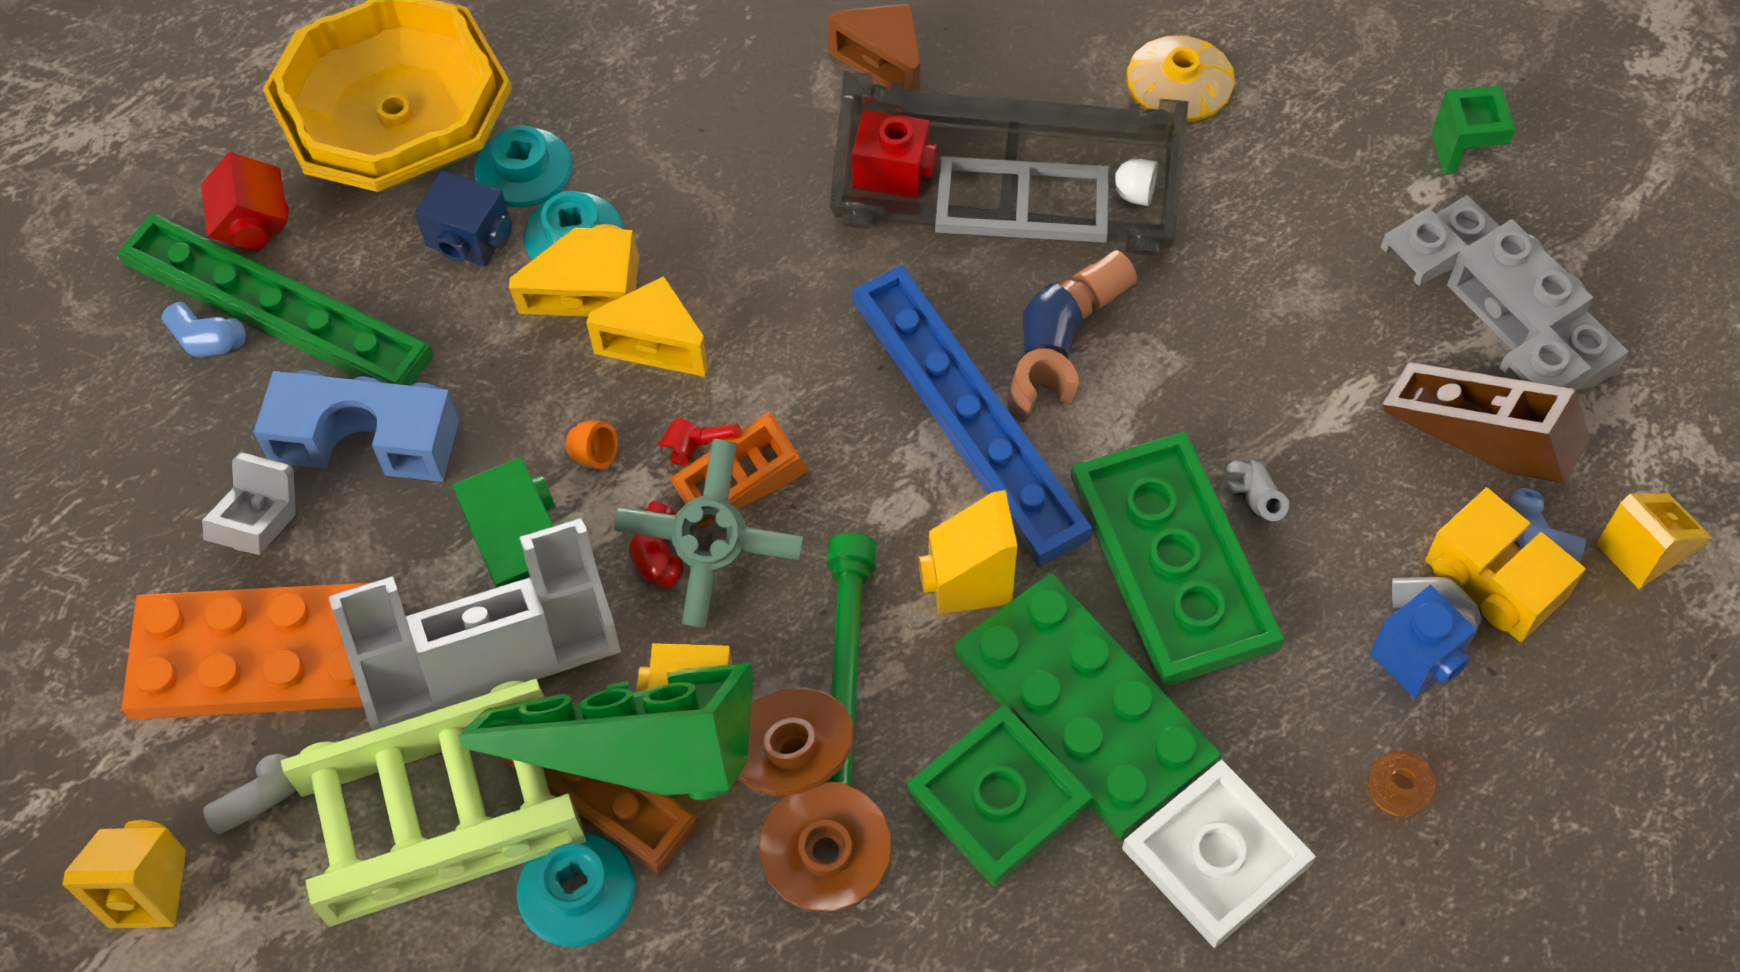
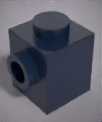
M441 170L414 212L425 246L438 250L442 255L458 262L467 260L483 267L487 265L495 250L501 249L506 244L512 229V220L509 217L502 190Z

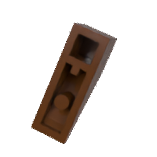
M1409 362L1382 403L1385 413L1507 473L1563 484L1567 481L1590 441L1576 390L1572 388Z

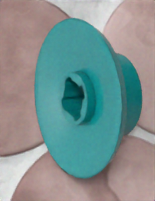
M516 125L502 130L483 147L475 163L474 176L476 182L502 190L507 207H531L544 203L563 190L572 174L573 159L566 144L554 134L526 125Z
M565 191L552 196L532 213L524 229V246L529 257L533 260L574 228H593L596 225L609 224L624 230V225L618 211L604 199L593 194Z
M584 832L587 842L559 846L545 856L527 861L523 866L518 879L516 894L519 912L528 928L542 940L562 947L587 946L609 936L626 919L635 898L636 880L634 870L623 850L603 836ZM575 873H581L587 880V884L574 890L573 894H566L560 886L561 883L574 877Z

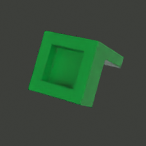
M1502 86L1446 90L1431 132L1443 175L1456 174L1465 148L1510 144L1515 127Z

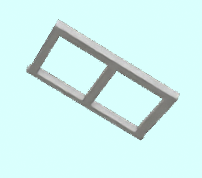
M943 156L939 158L940 178L935 233L1107 242L1108 177L1111 174L1109 166ZM952 171L1018 174L1016 221L948 217ZM1030 175L1096 179L1095 226L1027 222Z

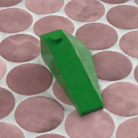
M751 663L688 668L667 673L669 684L637 692L630 690L628 681L606 685V690L589 695L581 703L572 704L569 695L559 694L484 709L458 735L460 745L464 749L656 794L675 795L689 793V797L692 799H711L728 791L748 763L753 688Z

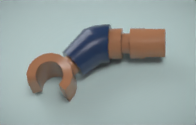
M1118 250L1113 251L1097 263L1090 264L1076 273L1072 280H1066L1060 285L1050 283L1040 290L1028 303L1023 311L1024 357L1018 363L1007 395L1008 409L1014 419L1019 422H1025L1031 414L1037 399V391L1033 385H1047L1055 390L1059 402L1072 404L1079 387L1078 372L1068 360L1074 334L1083 327V320L1091 315L1092 310L1098 311L1119 294L1137 283L1135 268L1122 252Z

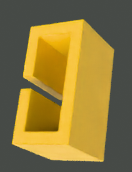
M1486 487L1437 532L1425 562L1432 567L1436 577H1447L1455 580L1477 603L1482 614L1491 625L1501 631L1509 632L1522 643L1570 597L1586 568L1542 532L1534 537L1523 549L1519 548L1514 542L1529 528L1531 523Z

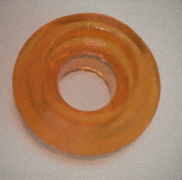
M1393 751L1380 756L1373 763L1367 778L1368 791L1373 801L1381 810L1394 816H1412L1420 813L1431 802L1436 788L1434 774L1427 763L1420 757L1405 751ZM1399 773L1407 776L1412 780L1414 787L1411 789L1399 788L1394 784L1391 775Z

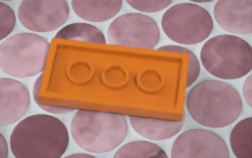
M369 583L136 595L121 710L129 720L363 707L331 608L329 596Z

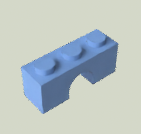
M308 370L296 373L273 371L253 433L269 460L294 466L327 469L332 451L340 440L352 433L372 432L375 433L372 447L385 476L443 482L459 418L449 391L440 389L432 384L415 383L409 386L382 383L377 379L364 376L356 377L352 380L325 377L317 372Z

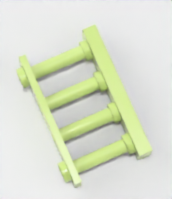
M537 679L526 682H505L493 688L489 694L337 743H315L304 748L299 755L281 760L283 773L299 795L304 797L315 794L330 866L325 870V874L305 881L310 905L328 927L545 856L553 849L565 844H582L587 842L581 819L570 795L566 794L560 797L550 795L545 773L541 766L513 760L525 803L520 807V810L496 818L486 816L470 750L461 748L458 735L484 709L544 698ZM442 752L460 824L456 827L455 831L428 840L422 838L404 764ZM379 772L395 845L389 853L362 861L356 857L341 784Z

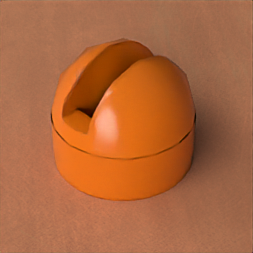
M587 420L580 422L567 434L565 450L571 461L582 467L605 469L613 463L617 455V432L606 421Z

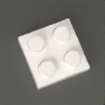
M1222 759L1124 840L1122 847L1124 852L1214 949L1313 864L1316 857Z

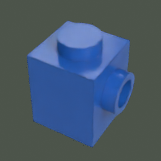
M1430 584L1384 621L1370 654L1416 699L1437 681L1442 685L1449 683L1469 664L1471 657L1466 651L1477 629Z

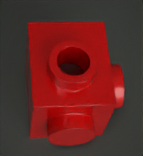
M863 110L852 150L853 189L918 199L923 178H933L938 155V145L929 143V120L913 118L904 114L892 115Z
M229 151L201 183L208 238L259 252L275 234L280 233L284 229L288 221L289 207L285 202L280 167Z

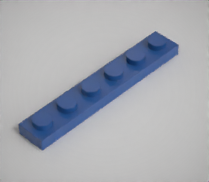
M901 265L852 289L854 305L985 492L989 495L992 492L1006 490L1014 533L1037 566L1040 567L1090 540L1092 526L904 266Z

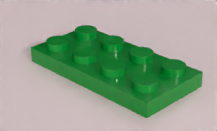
M1186 431L1072 465L1071 480L1162 687L1281 650L1284 637Z
M1052 572L954 643V654L1000 706L1005 704L1094 796L1091 808L1120 841L1160 811L1220 761L1222 754Z

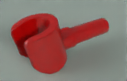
M676 418L667 428L658 446L673 449L674 451L669 458L670 461L674 464L685 466L689 463L699 446L712 443L713 439H738L742 435V429L737 423L711 428H698L686 419Z

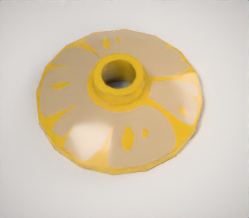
M1165 36L1146 43L1134 53L1126 73L1128 91L1136 104L1153 117L1173 123L1197 122L1214 116L1228 104L1235 86L1233 67L1225 54L1209 42L1190 36Z

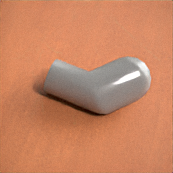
M1250 459L1248 463L1235 460L1228 464L1225 473V487L1230 493H1245V500L1249 509L1266 520L1278 521L1285 517L1289 510V500L1286 495L1277 489L1262 463Z
M1395 577L1392 579L1394 609H1400L1431 584L1478 629L1481 622L1478 605L1455 580L1447 577Z

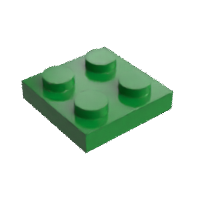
M1005 704L906 783V794L993 888H996L1092 806L1094 798L1083 784Z

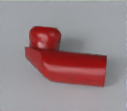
M650 502L646 508V511L676 515L672 508L660 502ZM634 534L629 546V555L640 577L648 583L655 581L658 586L664 589L675 586L683 574L684 565L681 559L671 555V550L665 542L666 539Z

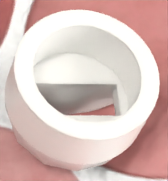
M1130 159L1121 164L1115 174L1116 190L1123 200L1133 204L1150 205L1157 179L1158 162L1146 159Z

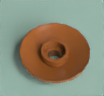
M810 688L783 689L756 700L751 704L748 763L737 779L751 790L772 796L800 794L824 784L843 767L853 749L854 725L845 705L829 693Z
M825 782L800 794L785 795L772 806L760 829L758 855L767 882L783 900L808 912L835 913L860 904L879 887L890 865L892 837L882 810L866 793L842 782ZM829 843L836 846L839 850L836 859L829 863L818 861L814 857V852L821 844Z

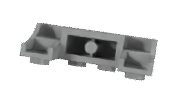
M1466 195L1437 214L1430 208H1427L1384 235L1381 244L1382 250L1385 253L1394 250L1416 272L1413 281L1418 286L1452 270L1447 286L1512 350L1504 356L1499 367L1505 374L1513 370L1523 381L1578 390L1594 388L1617 373L1624 363L1629 351L1588 312L1594 297L1586 291L1583 283L1576 276L1569 274L1545 251L1537 238L1527 234L1513 219L1499 226L1474 200Z
M582 518L519 537L530 578L409 616H405L393 576L329 596L331 608L372 731L489 694L493 688L505 682L538 680L621 653L615 624L599 577L588 532Z

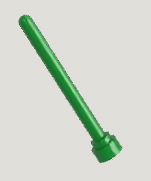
M842 533L832 536L828 540L826 566L832 571L833 580L838 582L831 696L845 705L853 722L855 734L862 587L869 580V574L876 569L877 542L867 535ZM854 741L853 749L843 767L826 782H842L852 787Z

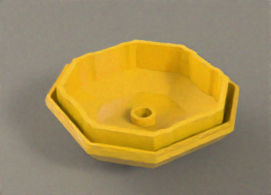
M367 0L363 4L335 15L322 17L312 24L295 31L263 87V93L304 174L375 192L388 191L475 155L483 149L512 90L510 80L469 9L464 6L437 0Z

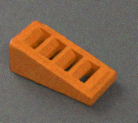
M770 411L742 429L740 438L726 440L737 443L732 476L736 480L737 485L729 489L727 501L738 510L788 485L809 471ZM771 446L778 457L768 463L761 450ZM711 451L669 478L685 504L702 496L696 483L706 479ZM747 457H750L758 469L749 477L739 463ZM704 515L703 519L697 524L704 528L716 522V518H707Z

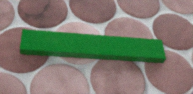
M153 212L117 252L124 265L355 377H371L382 383L411 386L434 356L430 344Z

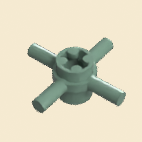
M720 439L712 440L703 496L687 502L676 515L620 506L616 512L615 531L672 540L678 556L691 566L682 625L706 628L715 571L732 565L742 552L798 561L801 558L804 536L746 527L740 511L727 501L737 447L735 442ZM704 515L707 518H716V522L720 527L727 528L725 541H714L711 544L710 551L698 549L699 542L694 537L696 526L693 523L700 522Z

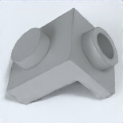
M240 452L232 460L233 488L202 520L203 539L234 548L238 551L261 555L296 516L294 470L288 464Z

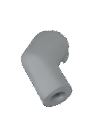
M272 754L264 757L256 766L258 778L207 804L204 807L203 813L209 828L216 834L221 835L290 797L295 792V788L283 773L281 760L288 757L283 754Z

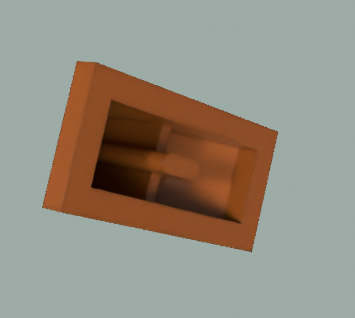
M911 4L834 11L827 18L830 55L912 105L920 99V59Z

